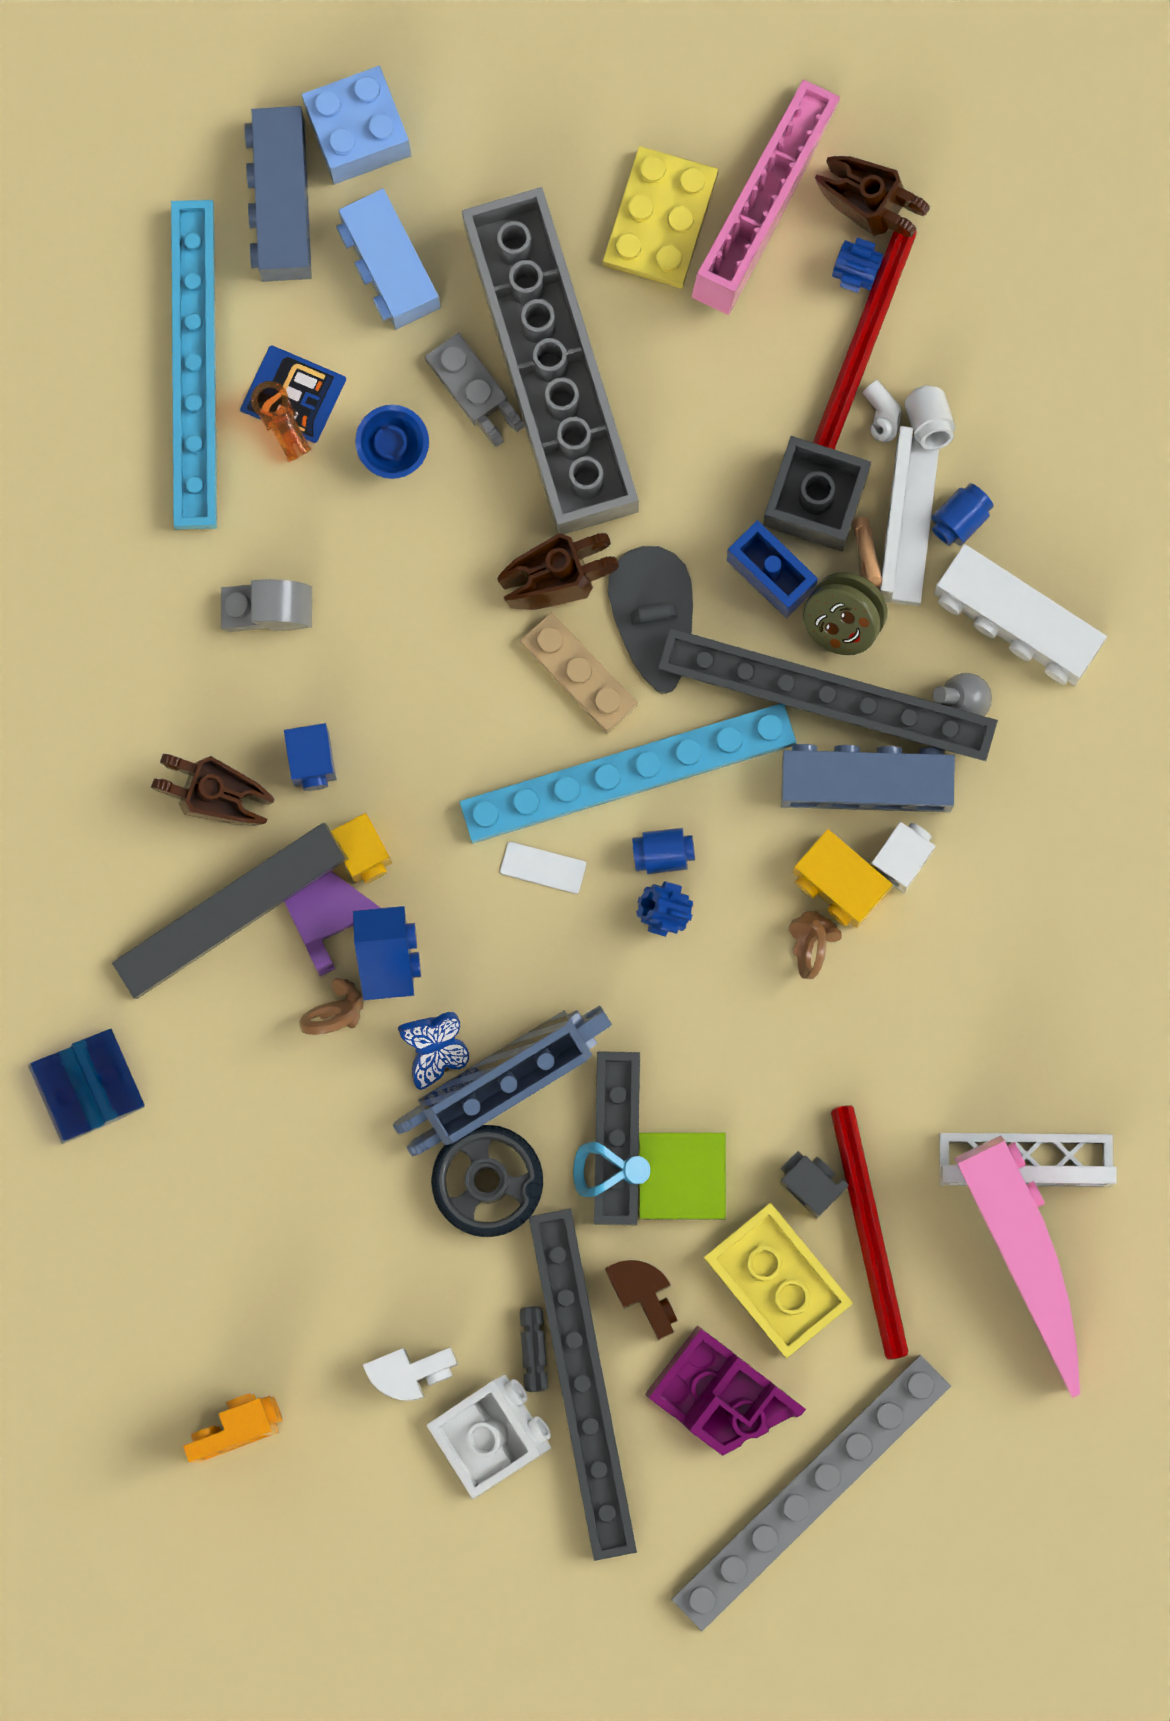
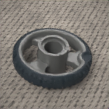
M482 1125L458 1141L444 1145L440 1150L432 1170V1193L442 1215L457 1229L479 1237L504 1235L524 1224L538 1206L543 1190L541 1163L531 1145L519 1134L501 1126ZM491 1141L504 1143L514 1149L524 1161L528 1172L519 1177L508 1176L505 1167L499 1161L489 1158L488 1148ZM462 1151L469 1156L472 1162L465 1174L467 1190L458 1197H449L446 1185L448 1168L456 1154ZM486 1169L495 1171L500 1178L498 1187L488 1193L481 1192L475 1186L476 1176L479 1172ZM505 1195L516 1198L520 1203V1206L511 1215L493 1222L474 1220L476 1207L480 1203H496Z

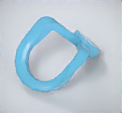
M593 1141L579 1147L574 1160L573 1178L579 1195L594 1197L622 1179L633 1185L644 1183L649 1178L651 1170L648 1161L643 1157H629L624 1161L602 1144ZM590 1153L600 1154L620 1169L619 1172L596 1186L588 1187L586 1185L584 1166L586 1158Z

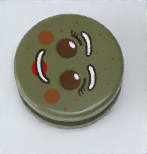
M837 572L824 577L818 583L805 604L803 619L808 633L821 647L835 654L856 655L872 646L886 623L888 610L882 593L868 579L854 573Z

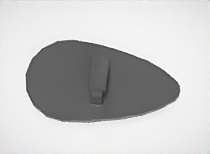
M641 546L626 552L618 560V570L609 575L608 596L614 620L634 666L645 681L657 692L667 694L676 688L682 676L659 670L658 667L669 628L690 634L692 632L693 598L691 578L686 565L675 553L660 546Z

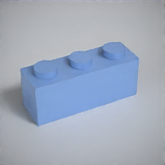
M384 188L339 209L342 224L336 226L337 231L347 249L354 246L360 260L354 263L364 284L372 282L378 296L374 297L373 301L383 321L390 318L397 330L441 308L439 296Z

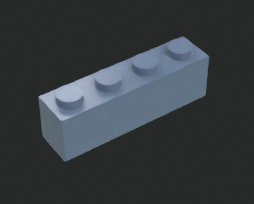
M302 107L251 109L252 123H245L246 148H253L254 163L246 164L248 188H255V203H248L250 228H257V243H250L251 268H258L262 282L312 279L305 119Z
M813 744L792 745V750L783 751L781 808L951 812L954 806L955 755H945V750L936 747L920 748L919 754L902 753L901 747L895 746L877 747V753L860 752V747L854 745H838L834 747V751H817V746Z

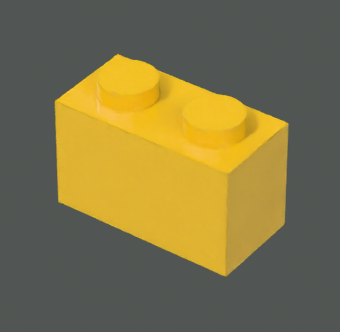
M829 829L824 832L802 857L793 870V874L798 877L794 883L812 899L819 895L830 905L827 912L845 927L851 923L858 928L890 892L893 886L890 881Z

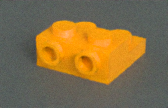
M249 1393L227 1401L228 1410L218 1413L224 1431H221L220 1426L216 1427L214 1425L192 1433L191 1438L193 1442L183 1446L188 1462L200 1463L279 1433L276 1423L283 1421L275 1397L269 1395L256 1399L255 1394L251 1395Z

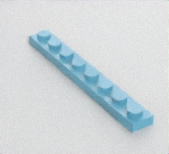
M213 200L171 201L175 530L217 529Z
M777 704L459 802L472 844L789 748L796 744V739L785 705Z

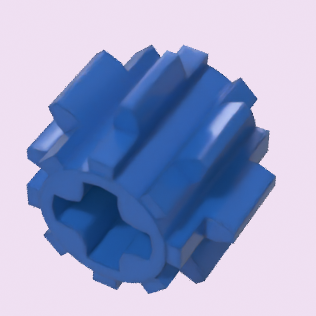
M857 237L855 243L847 240L844 241L832 273V277L841 280L840 287L859 293L860 287L871 290L883 259V253L875 251V243Z
M664 881L662 886L653 884L652 888L647 886L644 889V893L638 898L637 903L639 904L636 913L637 917L641 918L642 923L649 925L648 932L666 936L668 932L677 934L678 930L683 931L686 929V924L689 920L691 921L693 916L691 914L693 901L688 900V895L681 893L682 886Z

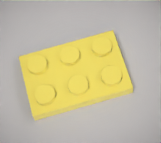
M639 146L603 259V266L683 289L719 169Z
M771 1202L704 1257L709 1266L786 1359L854 1304Z

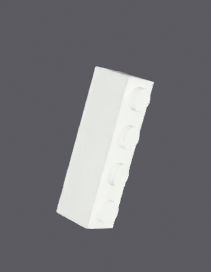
M966 544L963 545L942 576L934 592V595L939 597L938 603L944 609L954 615H959L962 612L975 621L973 626L982 634L990 638H995L997 635L1010 643L1009 649L1012 653L1028 662L1033 658L1046 667L1044 672L1050 678L1063 685L1068 681L1076 686L1107 638L1105 634Z

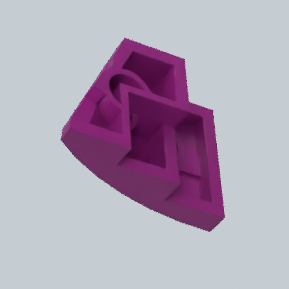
M698 1325L645 1393L650 1400L679 1420L691 1433L722 1456L741 1447L746 1440L758 1438L770 1432L769 1429L791 1417H799L806 1410L801 1404Z

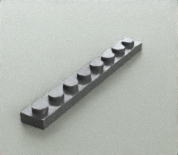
M669 628L658 667L662 671L985 762L987 761L998 722L996 719Z
M570 1208L530 1216L529 1222L594 1561L637 1553L572 1211Z

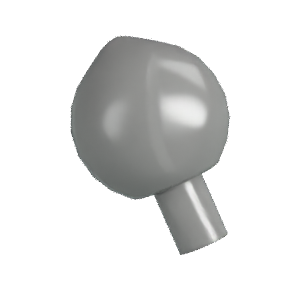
M965 672L951 677L943 687H936L933 691V699L936 703H941L942 705L985 716L991 707L992 694L984 679L976 674Z

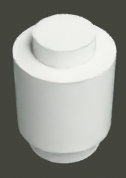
M928 385L916 388L905 400V408L913 428L915 440L921 443L925 449H941L953 440V432L955 430V423L945 392L938 387Z

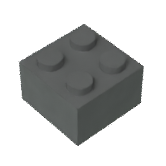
M790 436L764 514L763 526L843 552L869 475L871 461Z

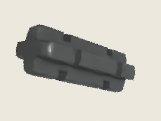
M538 1306L524 1307L519 1312L520 1326H524V1332H521L523 1368H526L527 1374H524V1388L527 1392H541L548 1388L547 1372H544L543 1367L547 1366L544 1331H541V1325H544L543 1310Z

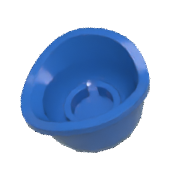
M384 405L372 410L362 419L356 432V450L361 462L372 473L383 478H401L413 473L423 463L429 448V435L424 422L414 411L400 405Z

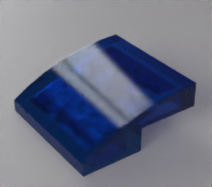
M112 1029L72 1043L70 1048L34 1061L28 1066L61 1144L93 1132L145 1107Z

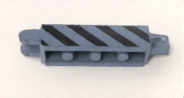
M601 1006L592 1009L582 1016L577 1010L568 1015L563 1010L418 1100L420 1105L401 1118H398L393 1127L397 1134H402L410 1131L427 1119L431 1122L433 1128L414 1138L407 1145L411 1156L421 1154L441 1141L444 1145L452 1144L586 1062L592 1056L590 1049L597 1044L594 1037L612 1026V1023Z

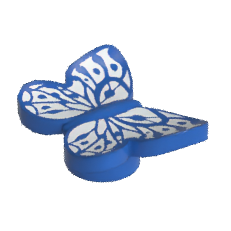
M446 1012L437 1017L412 1021L398 1027L401 1038L416 1048L417 1055L412 1064V1078L416 1088L419 1090L425 1089L438 1081L443 1076L445 1067L461 1069L469 1061V1052L463 1041L455 1039L460 1030V1020L455 1012Z

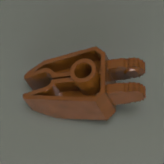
M832 156L826 159L830 172L842 180L836 181L818 174L815 176V179L823 195L838 211L873 236L884 234L888 229L909 238L913 236L917 230L915 225L907 218L898 215L903 207L920 216H926L930 206L922 198L904 189L897 170L851 156Z
M559 533L517 557L497 578L504 590L521 586L504 596V600L513 609L538 610L588 598L593 589L592 581L602 578L619 568L618 561L614 556H606L587 564L583 560V558L596 554L611 545L608 534L597 533L591 537L589 536L574 542L570 536Z
M163 753L160 763L168 769L188 774V779L183 788L166 779L154 778L151 788L179 799V806L184 815L233 825L255 826L267 822V818L244 809L242 800H240L246 797L268 805L274 802L273 796L256 781L212 756L192 763Z

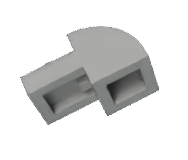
M265 579L251 580L250 585L221 587V629L233 632L264 628L272 631L312 628V586L296 581Z

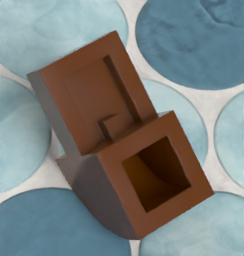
M637 1260L621 1261L605 1268V1272L623 1309L640 1302L658 1341L674 1333L671 1324L678 1321L667 1297L659 1301L656 1295L671 1286L660 1270L651 1264Z

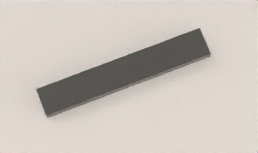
M321 823L113 961L112 964L132 997L138 999L347 861L348 857L327 824Z

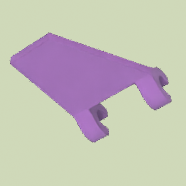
M332 871L285 901L320 977L335 970L323 941L352 927L353 911L380 908Z

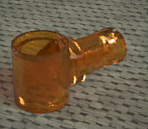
M274 381L262 382L256 386L251 394L253 410L261 418L267 431L272 429L287 457L288 463L299 458L293 448V444L297 445L302 456L312 451L311 446L308 445L294 419L297 414L289 401L284 387ZM267 389H274L282 396L281 407L272 413L263 411L258 404L260 394Z

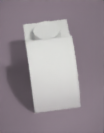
M402 1348L363 1364V1367L371 1383L383 1394L397 1400L415 1401L425 1398L419 1381L426 1379L430 1386L453 1376L450 1368L457 1366L458 1362L453 1350L448 1348L411 1363L406 1349Z

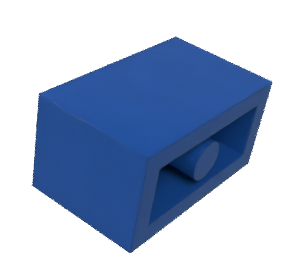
M758 520L727 549L726 561L786 619L813 593L817 586L818 578Z
M405 907L353 911L354 944L363 1001L415 996L414 978L421 977L419 952L411 953V949L417 948L415 923H407Z

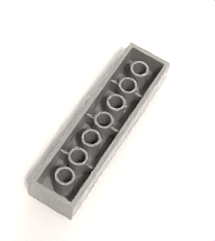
M536 188L462 210L466 235L557 533L567 534L638 513L639 499L543 188Z

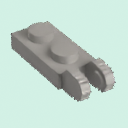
M459 332L425 356L428 365L473 425L477 424L494 447L504 442L500 431L487 418L497 409L504 416L507 424L518 432L525 427L523 421L508 402V397Z

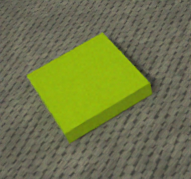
M639 1133V1156L648 1161L651 1170L647 1181L639 1184L640 1220H726V1133Z

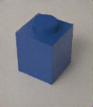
M326 723L284 730L291 780L295 787L302 786L303 791H315L327 788L328 781L337 780L330 735Z

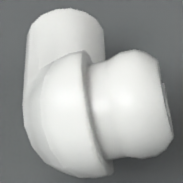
M876 380L862 394L876 409L873 424L870 427L871 435L878 441L889 442L899 432L902 409L885 387Z

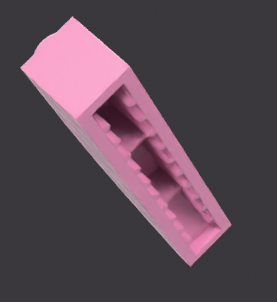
M804 79L802 80L696 276L691 298L727 315L731 313L791 200L839 103L840 96Z
M1000 1135L954 1159L1072 1398L1080 1395L1077 1344L1070 1302L1059 1260L1043 1217L1038 1209L1045 1205V1202L1035 1182L1032 1181L1026 1184L1019 1171L1026 1164L1016 1143L1013 1142L1007 1145Z

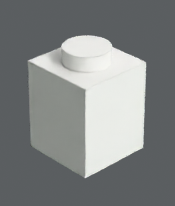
M900 822L871 863V866L890 881L895 888L905 893L933 853L936 845L930 842L932 836L922 827L915 823H910L909 826H906Z

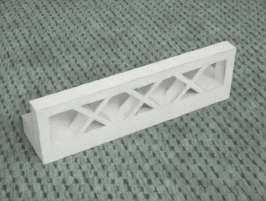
M901 426L897 439L881 571L882 583L879 590L887 603L920 606L939 449L928 450L923 448L921 443L917 442L915 437L912 436L913 428Z
M939 1134L940 1185L968 1186L958 1165H949V1143H967L974 1149L978 1147L976 1143H986L1000 1135L1006 1143L1011 1144L1015 1142L1023 1159H1026L1032 1165L1019 1169L1026 1184L1032 1181L1035 1182L1036 1186L1112 1187L1117 1184V1166H1113V1134ZM1018 1143L1035 1144L1026 1152ZM1042 1143H1052L1065 1157L1056 1166H1040L1030 1155ZM1062 1144L1077 1145L1069 1152ZM1084 1144H1103V1166H1083L1073 1155ZM1069 1160L1074 1166L1063 1165Z

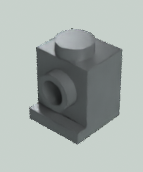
M799 1151L781 1168L786 1175L782 1178L780 1184L816 1219L849 1186L843 1179L836 1185L831 1180L835 1173L819 1157L811 1161Z

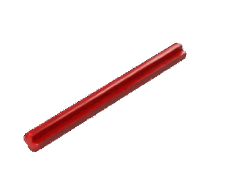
M893 231L813 440L815 444L835 450L916 238L917 231L910 238Z
M852 1105L836 1107L832 1109L831 1117L846 1183L849 1185L847 1187L884 1354L888 1360L907 1356L909 1351L855 1110Z

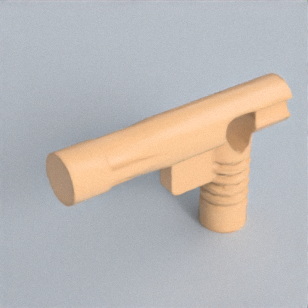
M860 516L853 521L861 560L860 576L868 579L878 588L881 586L882 577L870 522L867 517Z

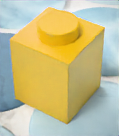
M367 813L331 831L348 857L344 864L354 883L363 879L364 883L368 884L381 878L388 872L385 867L392 864L391 858Z

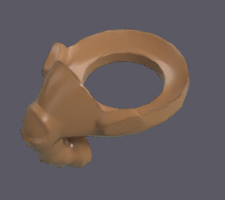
M817 911L804 912L800 917L793 919L789 925V932L797 940L793 949V955L797 956L798 970L801 978L814 979L819 974L825 959L826 941L837 942L842 938V932L837 928V925L831 919L820 915ZM816 939H818L816 959L812 968V949Z
M334 979L331 983L333 991L338 996L346 995V998L325 1003L305 1013L299 1021L301 1031L309 1035H319L337 1031L345 1026L351 1029L355 1028L359 1022L360 1011L363 1009L364 1003L363 995L357 990L355 984L348 979ZM335 1015V1017H333V1018H331V1019H328V1020H324V1021H311V1019L316 1018V1017H320L321 1019H326V1018H328V1017H331V1016Z

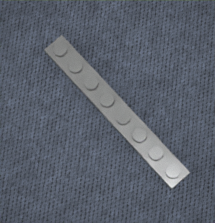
M919 1355L671 1600L703 1631L912 1426L951 1385Z

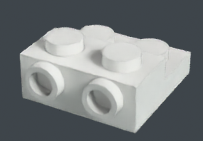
M506 1375L491 1381L426 1425L472 1499L551 1449L547 1441L551 1438L548 1426L540 1417L532 1418L524 1405L527 1401V1394L524 1388L514 1379L509 1381Z

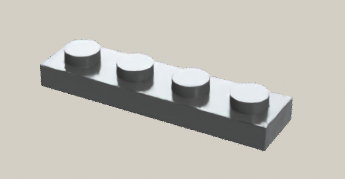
M597 1052L596 1142L602 1144L625 1161L629 1157L638 1156L640 1052ZM595 1154L596 1186L620 1171L618 1167L600 1154ZM622 1179L595 1196L594 1225L637 1226L638 1184H629Z

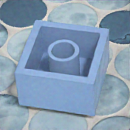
M380 65L302 94L307 116L334 185L411 157L409 139Z

